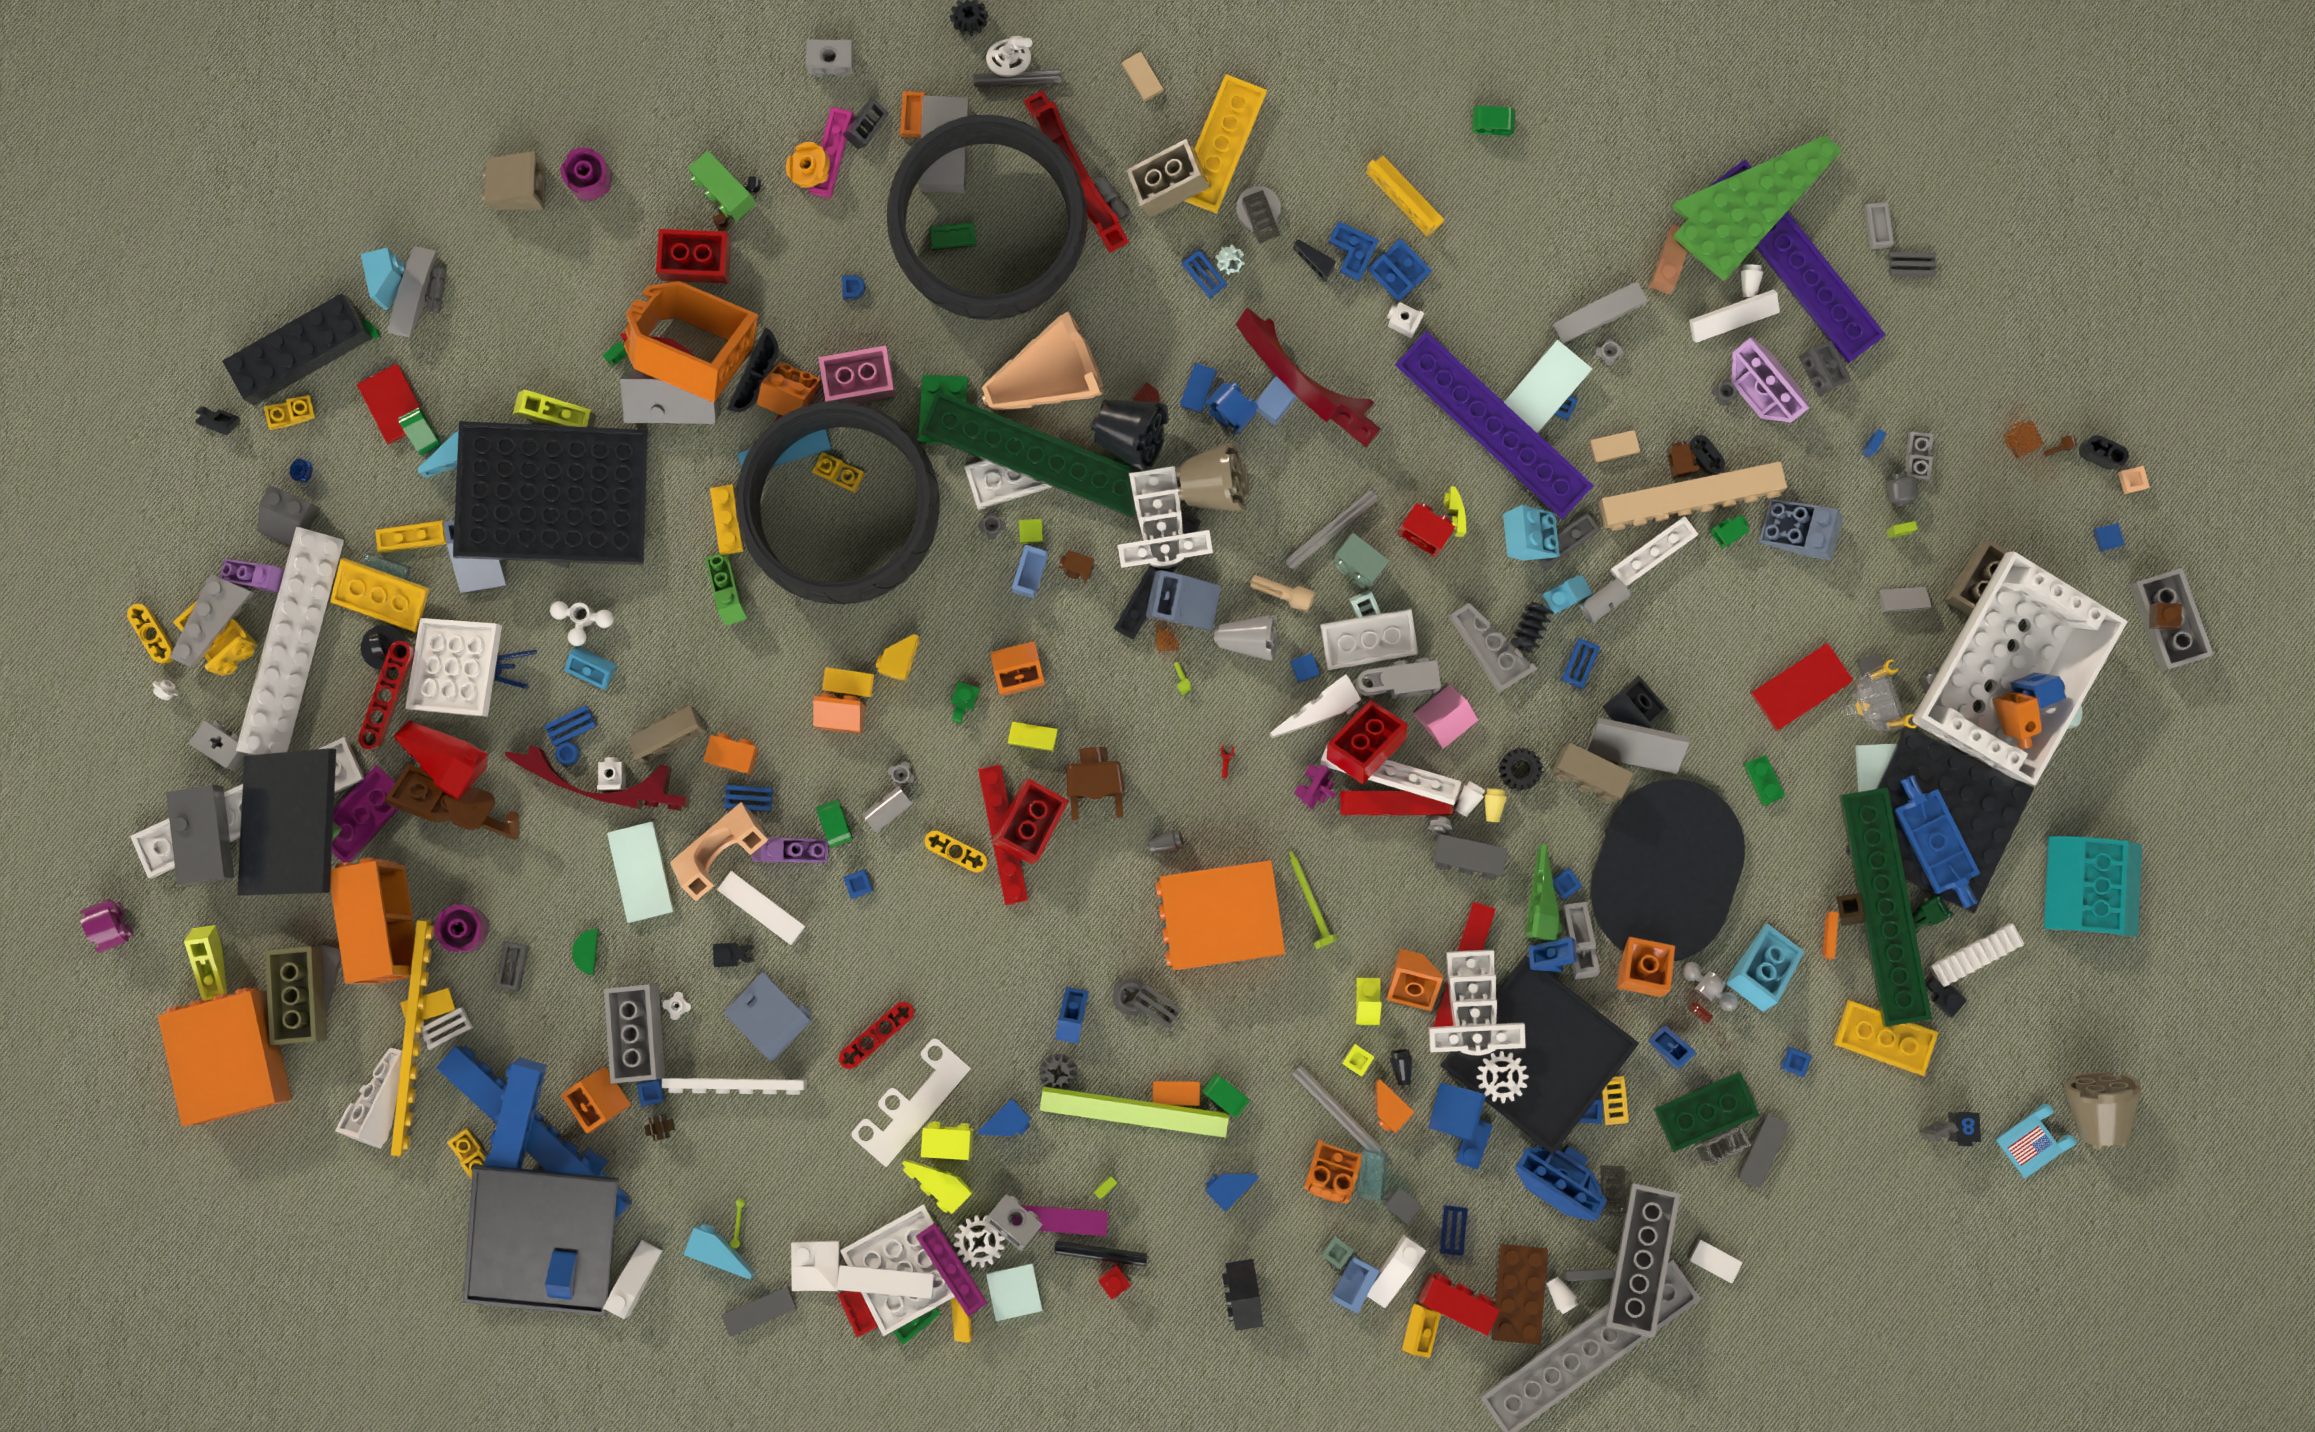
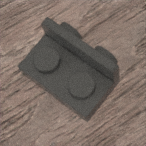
M1832 341L1812 347L1799 356L1818 396L1824 395L1828 391L1852 381Z

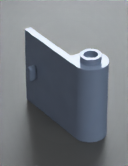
M764 972L724 1012L755 1047L772 1062L812 1021L810 1017L811 1011L803 1004L800 1007L794 1004Z

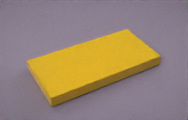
M343 558L340 560L330 602L412 632H417L430 588Z
M1847 1000L1833 1044L1914 1074L1925 1076L1939 1032L1915 1023L1884 1027L1879 1010Z

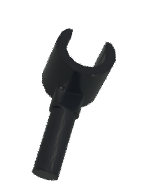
M757 176L748 177V184L742 186L747 191L757 193L761 188V180Z

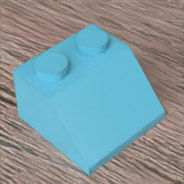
M388 247L362 253L361 259L370 298L384 310H387L396 299L406 267L405 262L401 261L397 254H394Z

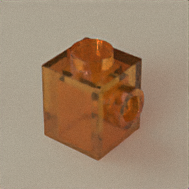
M2020 420L2010 425L2011 430L2004 434L2005 443L2013 451L2016 458L2044 445L2033 420L2026 423Z

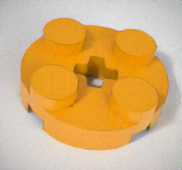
M814 142L799 144L795 148L796 152L787 158L786 173L797 186L802 188H810L825 182L828 178L827 172L830 166L827 151ZM808 161H810V167L808 169L804 168V166L808 164Z

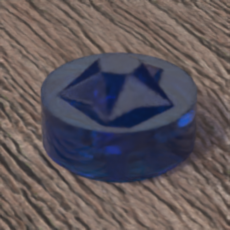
M301 458L294 460L290 466V476L298 482L308 481L313 473L311 462Z

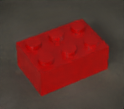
M659 229L656 274L661 281L729 284L732 240L729 234L723 231Z
M1370 700L1327 744L1326 759L1364 784L1406 741L1408 724L1373 700Z
M1030 778L1024 780L991 843L1031 865L1038 862L1069 800Z
M1436 1272L1435 1275L1428 1274L1417 1298L1422 1305L1486 1336L1489 1335L1500 1311L1495 1306L1496 1301L1492 1300L1491 1297L1483 1293H1479L1476 1296L1470 1287L1460 1282L1456 1286L1452 1284V1280L1439 1272Z

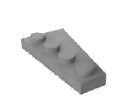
M210 574L170 658L195 668L212 647V642L219 634L226 630V625L229 621L239 614L243 604L247 599L250 600L255 593Z
M1470 603L1448 616L1498 694L1538 669L1533 663L1528 662L1517 648L1515 649L1507 642V638L1498 633L1491 626V623Z

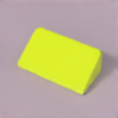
M1012 722L1008 744L1054 752L1058 729Z

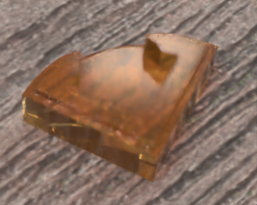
M1156 627L1157 651H1179V643L1175 636L1164 628Z

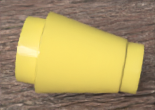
M1487 788L1486 793H1484L1486 821L1500 822L1507 798L1504 789Z

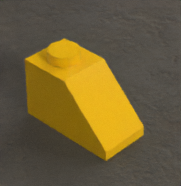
M913 634L884 649L883 655L879 654L876 662V667L879 668L878 672L881 675L907 682L920 641L919 636Z

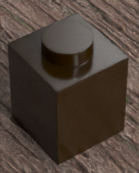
M1860 893L1837 896L1841 925L1863 923L1865 915Z

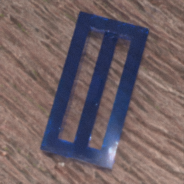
M1443 1205L1439 1253L1463 1256L1467 1207ZM1448 1211H1453L1449 1249L1445 1248ZM1458 1212H1461L1458 1250H1456L1455 1238Z

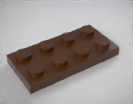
M1500 1243L1495 1306L1500 1311L1493 1324L1492 1340L1540 1345L1548 1248Z

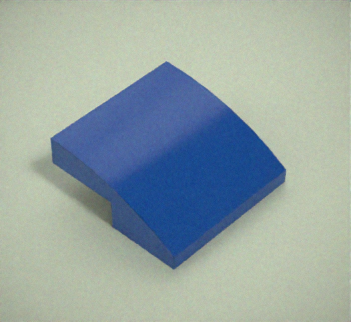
M1401 238L1367 269L1398 302L1406 297L1432 272Z
M1440 1083L1428 1128L1474 1141L1486 1095Z

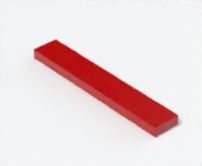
M1477 902L1472 903L1457 951L1483 950L1496 909ZM1448 980L1432 1027L1454 1026Z

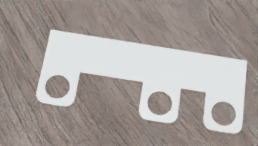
M932 1039L921 1051V1057L936 1071L909 1101L898 1090L890 1088L879 1100L878 1106L893 1119L887 1128L881 1131L869 1119H863L852 1131V1138L885 1167L891 1163L971 1069L938 1039ZM932 1046H939L943 1051V1055L938 1061H933L928 1057V1050ZM890 1095H896L900 1099V1106L896 1110H889L885 1105V1100ZM863 1126H869L873 1129L874 1135L869 1141H863L859 1137V1130Z

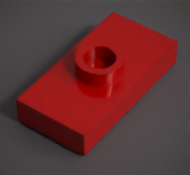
M843 1290L837 1293L857 1338L878 1328L861 1292Z

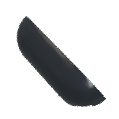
M766 327L760 335L726 409L728 411L742 412L755 404L759 396L761 382L770 373L779 352L778 343L774 334Z

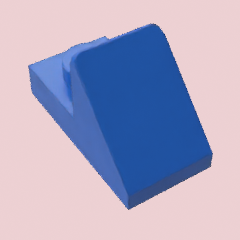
M1572 937L1528 946L1530 969L1563 972V965L1577 962L1576 940Z

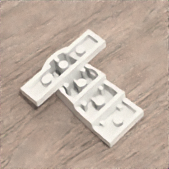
M1175 466L1129 473L1143 541L1118 545L1121 568L1148 563L1156 568H1171L1181 563L1185 557L1213 553L1209 530L1183 534Z
M1494 950L1446 952L1449 996L1454 1026L1429 1027L1430 1052L1461 1051L1465 1054L1479 1056L1491 1053L1495 1049L1526 1048L1524 1023L1496 1024L1497 1000Z

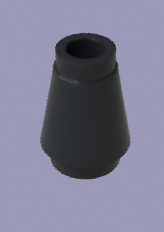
M1409 1049L1394 1050L1389 1058L1398 1085L1411 1084L1413 1055H1410Z

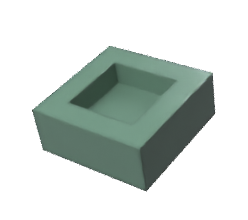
M1334 1235L1321 1253V1256L1341 1270L1354 1252V1249Z

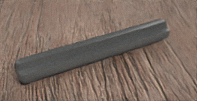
M1060 69L1024 71L1012 77H1004L995 73L974 74L973 82L975 87L1061 83L1062 72Z

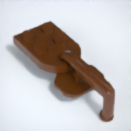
M410 764L406 765L385 798L387 805L432 822L452 820L454 825L467 830H476L482 827L513 840L518 839L520 836L519 814L517 812H510L506 815L505 820L507 823L488 816L495 805V798L490 792L472 787L459 800H456L438 789L428 773H424L421 768Z

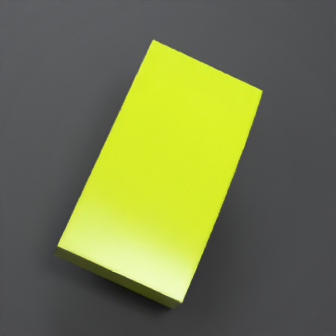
M1451 486L1448 493H1444L1443 506L1447 507V513L1456 514V516H1452V525L1456 526L1454 536L1464 537L1466 534L1464 505L1456 487Z

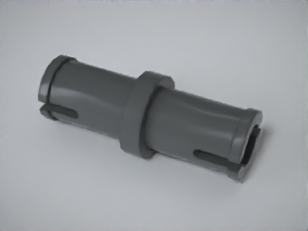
M1106 176L1099 178L1094 183L1105 199L1106 204L1117 215L1119 222L1131 214L1120 199V193L1114 190Z

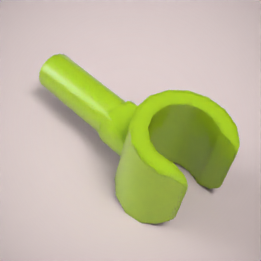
M1175 662L1174 666L1181 680L1176 684V687L1182 695H1185L1191 690V685L1185 677L1180 663Z

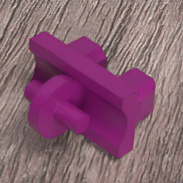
M1310 764L1305 772V776L1313 780L1310 787L1300 783L1294 794L1311 809H1314L1318 801L1324 803L1327 796L1335 798L1336 793L1331 791L1334 782L1329 780L1333 773L1323 765L1318 767Z

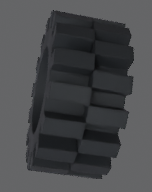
M1516 748L1508 752L1500 761L1499 771L1501 775L1499 776L1504 780L1503 783L1510 786L1511 789H1517V791L1527 790L1539 782L1540 776L1543 773L1541 771L1543 764L1540 763V757L1536 756L1534 751H1529L1528 748ZM1518 760L1525 761L1529 766V774L1525 778H1518L1512 772V766Z

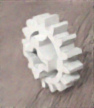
M1500 1051L1499 1057L1491 1053L1492 1060L1489 1061L1484 1058L1483 1061L1486 1066L1478 1067L1483 1072L1482 1075L1477 1076V1079L1483 1080V1083L1479 1085V1089L1486 1088L1485 1095L1492 1094V1101L1494 1102L1497 1097L1501 1098L1502 1103H1505L1506 1097L1514 1101L1513 1095L1515 1093L1519 1096L1522 1095L1519 1090L1520 1087L1527 1088L1523 1080L1529 1077L1522 1073L1526 1066L1520 1067L1518 1064L1521 1059L1518 1058L1514 1061L1512 1059L1513 1053H1510L1508 1057H1504L1503 1051ZM1505 1061L1510 1064L1507 1067H1498L1495 1063ZM1511 1069L1507 1075L1509 1081L1507 1083L1502 1081L1495 1086L1494 1084L1498 1079L1497 1073H1504ZM1488 1070L1493 1074V1081L1490 1085H1488L1486 1079ZM1517 1070L1519 1076L1517 1085L1512 1080V1073ZM1499 1087H1507L1510 1092L1498 1093L1496 1090Z
M975 1215V1221L973 1222L970 1218H967V1226L959 1225L962 1233H955V1237L959 1238V1241L955 1242L954 1246L960 1247L957 1255L964 1254L963 1262L966 1263L968 1260H971L972 1267L977 1262H980V1266L983 1268L985 1261L992 1265L994 1263L993 1256L996 1258L1001 1256L998 1249L1003 1250L1005 1248V1245L1001 1244L1000 1241L1006 1238L984 1221L988 1215L983 1220H980L979 1215ZM977 1225L986 1226L983 1230L978 1231L971 1228ZM986 1232L987 1234L983 1241L986 1245L981 1244L974 1250L973 1248L977 1241L974 1237L979 1238ZM992 1232L996 1239L995 1246L990 1242V1234ZM965 1236L967 1239H969L970 1248L968 1250L966 1249L964 1244ZM983 1251L988 1254L983 1257L974 1256L977 1252Z

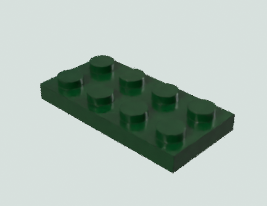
M1740 1071L1653 1108L1672 1152L1681 1150L1760 1116Z

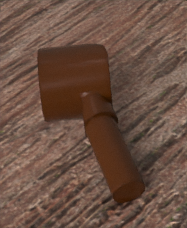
M718 210L719 215L713 216V221L716 228L720 229L726 227L728 221L726 216Z
M2075 435L2062 437L2063 445H2058L2044 451V455L2047 457L2059 451L2073 449L2076 446Z

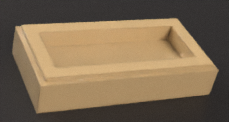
M1142 52L1122 62V67L1143 102L1163 92V87Z
M1635 430L1593 439L1589 442L1595 463L1640 453Z

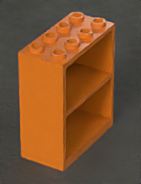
M374 857L360 859V864H351V862L336 864V868L331 869L330 887L345 984H378L410 978L415 942V926L405 865H399L397 861L389 862V860L374 859Z
M1271 860L1159 876L1160 882H1155L1157 897H1162L1163 905H1159L1160 919L1166 921V928L1162 929L1164 943H1169L1170 952H1165L1167 967L1172 966L1173 971L1285 954Z
M258 987L252 989L243 988L236 990L235 994L213 996L212 1000L193 1001L189 1003V1006L170 1007L165 1009L166 1013L158 1015L182 1127L199 1125L292 1100L280 1045H270L267 991H259Z

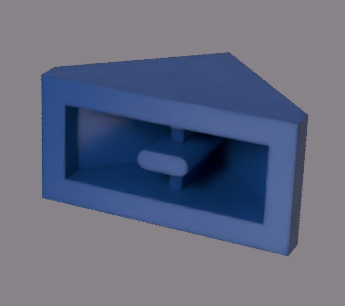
M1665 1025L1648 1040L1672 1068L1680 1069L1696 1054L1693 1048Z
M552 1252L545 1281L548 1297L572 1300L577 1253Z

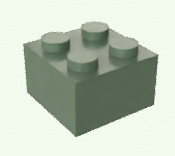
M1352 533L1336 553L1333 563L1336 564L1334 566L1335 569L1341 574L1346 575L1347 573L1353 577L1352 581L1362 589L1366 587L1369 590L1386 569L1390 560L1356 534Z

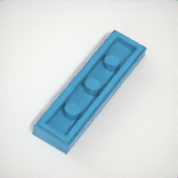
M826 429L809 434L795 442L782 453L773 467L831 450L832 447ZM749 450L737 453L741 466Z

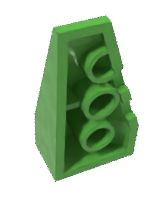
M1540 844L1537 849L1525 937L1555 941L1561 935L1562 924L1559 923V913L1547 846Z

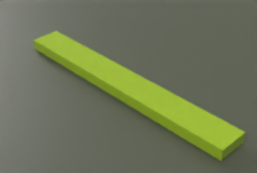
M1043 1087L1040 1111L1224 1138H1226L1229 1113Z

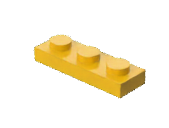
M733 484L710 488L719 553L726 555L743 552L742 536L736 517V496Z

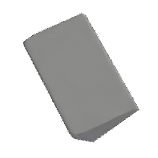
M1926 587L1879 590L1881 613L1928 610L1931 608Z

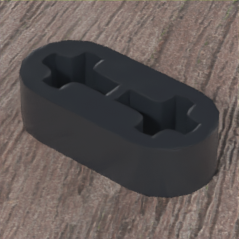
M1695 436L1689 442L1690 450H1693L1695 453L1696 462L1705 473L1709 475L1718 474L1725 466L1723 456L1706 436ZM1703 442V451L1701 449L1696 450L1695 446L1697 443ZM1710 460L1718 461V464L1716 465L1717 469L1715 467H1709V464L1711 463Z

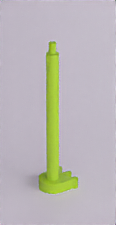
M1290 851L1291 864L1323 939L1314 942L1317 950L1338 941L1336 934L1330 935L1300 862L1295 857L1293 851Z

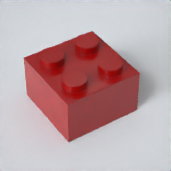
M1415 503L1397 535L1436 558L1456 526L1452 525L1453 522L1448 517L1443 515L1439 517L1432 512L1433 509L1428 505Z

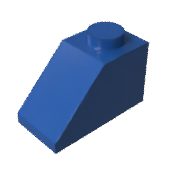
M1066 987L1055 1039L1078 1044L1089 991Z
M1012 1098L977 1132L980 1135L1014 1136L1017 1132L1022 1135L1031 1127L1028 1122L1032 1118Z
M1220 1173L1218 1176L1213 1174L1205 1183L1208 1186L1205 1192L1226 1212L1259 1177L1255 1173Z

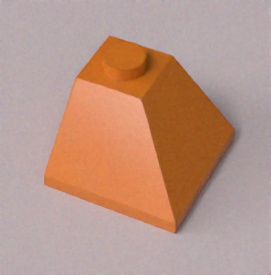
M1399 949L1386 1000L1432 1011L1443 981V975L1423 954Z

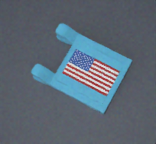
M2046 1103L2039 1106L2032 1114L1995 1139L2024 1179L2062 1152L2077 1144L2074 1136L2069 1134L2062 1137L2058 1142L2055 1141L2041 1122L2042 1119L2054 1113L2051 1105Z

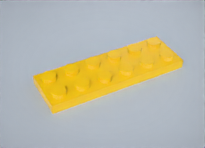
M1225 74L1195 147L1210 187L1184 200L1185 202L1210 212L1218 213L1266 97V89Z

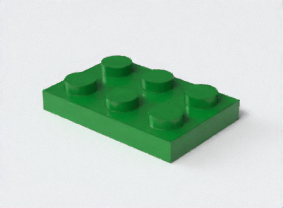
M922 374L919 443L943 444L920 435V432L937 391L967 403L968 376Z

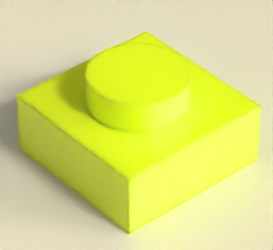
M1354 1044L1342 1064L1362 1077L1373 1061L1374 1056Z

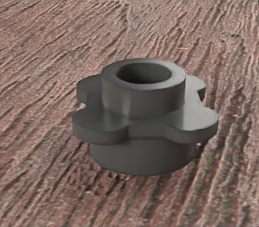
M1724 379L1718 387H1713L1712 394L1717 396L1722 406H1727L1730 400L1736 399L1739 396V391L1729 379Z
M991 512L988 514V517L979 522L978 527L979 530L987 534L988 539L994 540L1000 531L1005 530L1006 524L997 518L996 513Z

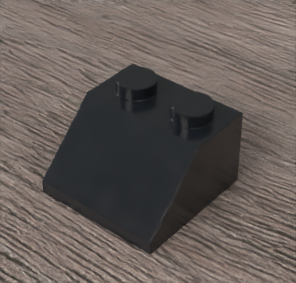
M1639 675L1602 706L1607 715L1614 721L1645 728H1651L1669 711Z

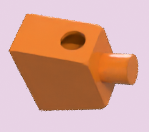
M2012 691L1992 699L2003 733L2016 738L2019 749L2032 747L2031 736L2042 731L2037 698Z

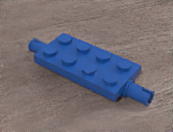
M1914 775L1901 780L1900 782L1910 800H1908V803L1893 810L1935 894L1952 888V890L1956 891L1963 908L1978 903L1969 886V880L1979 875L1980 872L1939 790L1935 789L1927 794L1922 793Z

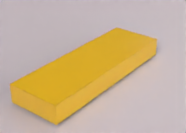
M445 521L375 530L377 552L387 553L446 544L443 524Z

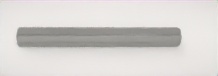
M1372 491L1367 492L1285 560L1286 565L1291 570L1295 569L1377 502L1378 498Z
M1299 1066L1293 1072V1076L1372 1156L1375 1157L1379 1154L1382 1147L1302 1066Z

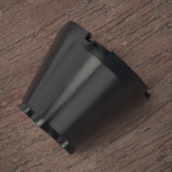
M1104 399L1099 416L1093 419L1091 430L1095 431L1094 442L1133 467L1145 471L1146 466H1153L1164 444L1162 437L1164 424H1168V408L1165 404L1156 401Z

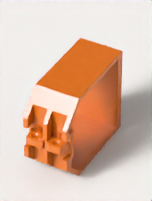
M680 281L647 286L642 296L649 298V300L645 302L635 299L631 308L626 313L629 324L625 328L628 339L625 341L624 347L633 368L714 403L754 349L758 314ZM678 318L723 337L728 342L714 361L708 363L648 336L654 330L659 320Z

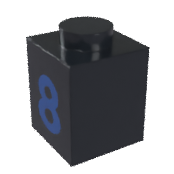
M1948 1112L1949 1122L1955 1123L1959 1130L1955 1133L1949 1132L1950 1141L1958 1142V1146H1973V1142H1981L1979 1113Z

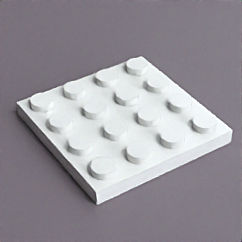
M420 618L405 709L488 717L502 625Z
M925 1204L840 1250L848 1266L935 1274L932 1299L861 1292L883 1336L955 1297L915 1237L934 1223Z

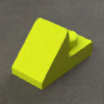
M1356 978V1025H1380L1382 1002H1380L1381 978Z

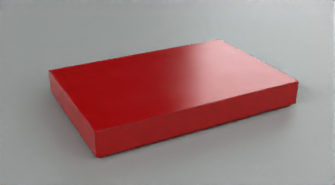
M396 363L356 384L388 445L407 436L398 418L419 407L421 408L400 365Z

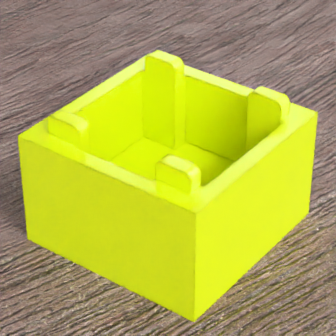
M937 1121L929 1123L922 1131L921 1157L969 1160L972 1157L974 1128H969L968 1123H961L957 1127L940 1126V1122Z

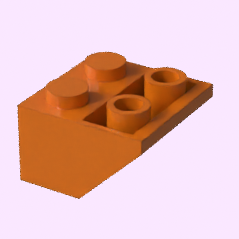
M779 362L761 382L757 405L784 416L795 409L811 404L821 378L794 368L790 364Z
M1035 641L990 652L1001 697L1046 686Z
M821 693L820 697L814 696L813 699L814 727L817 729L862 734L866 706L861 700H858V697L844 696L843 699H838L834 694Z
M606 1066L579 1081L561 1094L586 1134L593 1133L632 1105L619 1084H611L610 1071Z

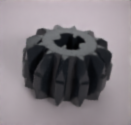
M957 0L958 7L952 6L951 11L953 14L950 16L951 22L954 23V29H960L961 35H965L968 31L971 37L974 35L973 31L975 30L981 34V27L987 26L986 19L988 18V12L985 11L984 3L978 4V0H972V2L970 0H965V2Z

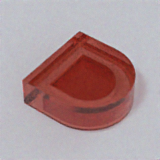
M1146 382L1132 398V401L1159 402L1160 395L1156 388Z
M1693 1002L1688 1008L1704 1025L1708 1024L1713 1018L1712 1014L1696 1002Z

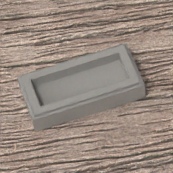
M1888 202L1865 204L1864 213L1870 250L1893 247L1894 239Z

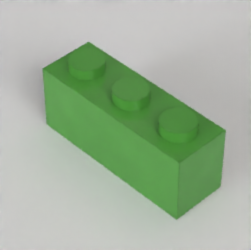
M706 151L688 167L693 175L690 178L698 188L703 187L706 190L704 194L712 203L717 201L720 204L718 208L727 218L731 216L737 222L756 205L751 194L709 151Z

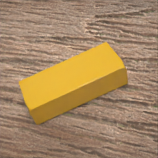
M954 1297L950 1299L954 1339L967 1343L973 1338L971 1315L969 1317L966 1315Z
M1413 1304L1402 1350L1412 1355L1430 1358L1441 1314L1428 1307Z

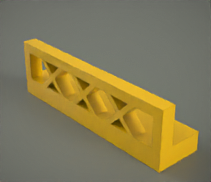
M1384 156L1376 162L1372 160L1368 164L1366 174L1427 237L1444 222V218Z

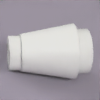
M1743 265V270L1740 271L1743 298L1749 299L1757 296L1763 271H1761L1762 266Z
M1469 781L1467 786L1464 785L1455 810L1467 817L1484 798L1483 793L1485 790Z
M1559 1277L1547 1283L1556 1309L1560 1310L1562 1314L1578 1305L1577 1297Z

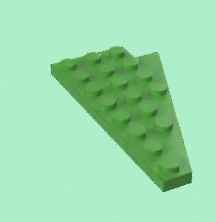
M1824 135L1676 201L1671 208L1681 215L1686 222L1674 234L1673 238L1720 279L1725 281L1842 149Z

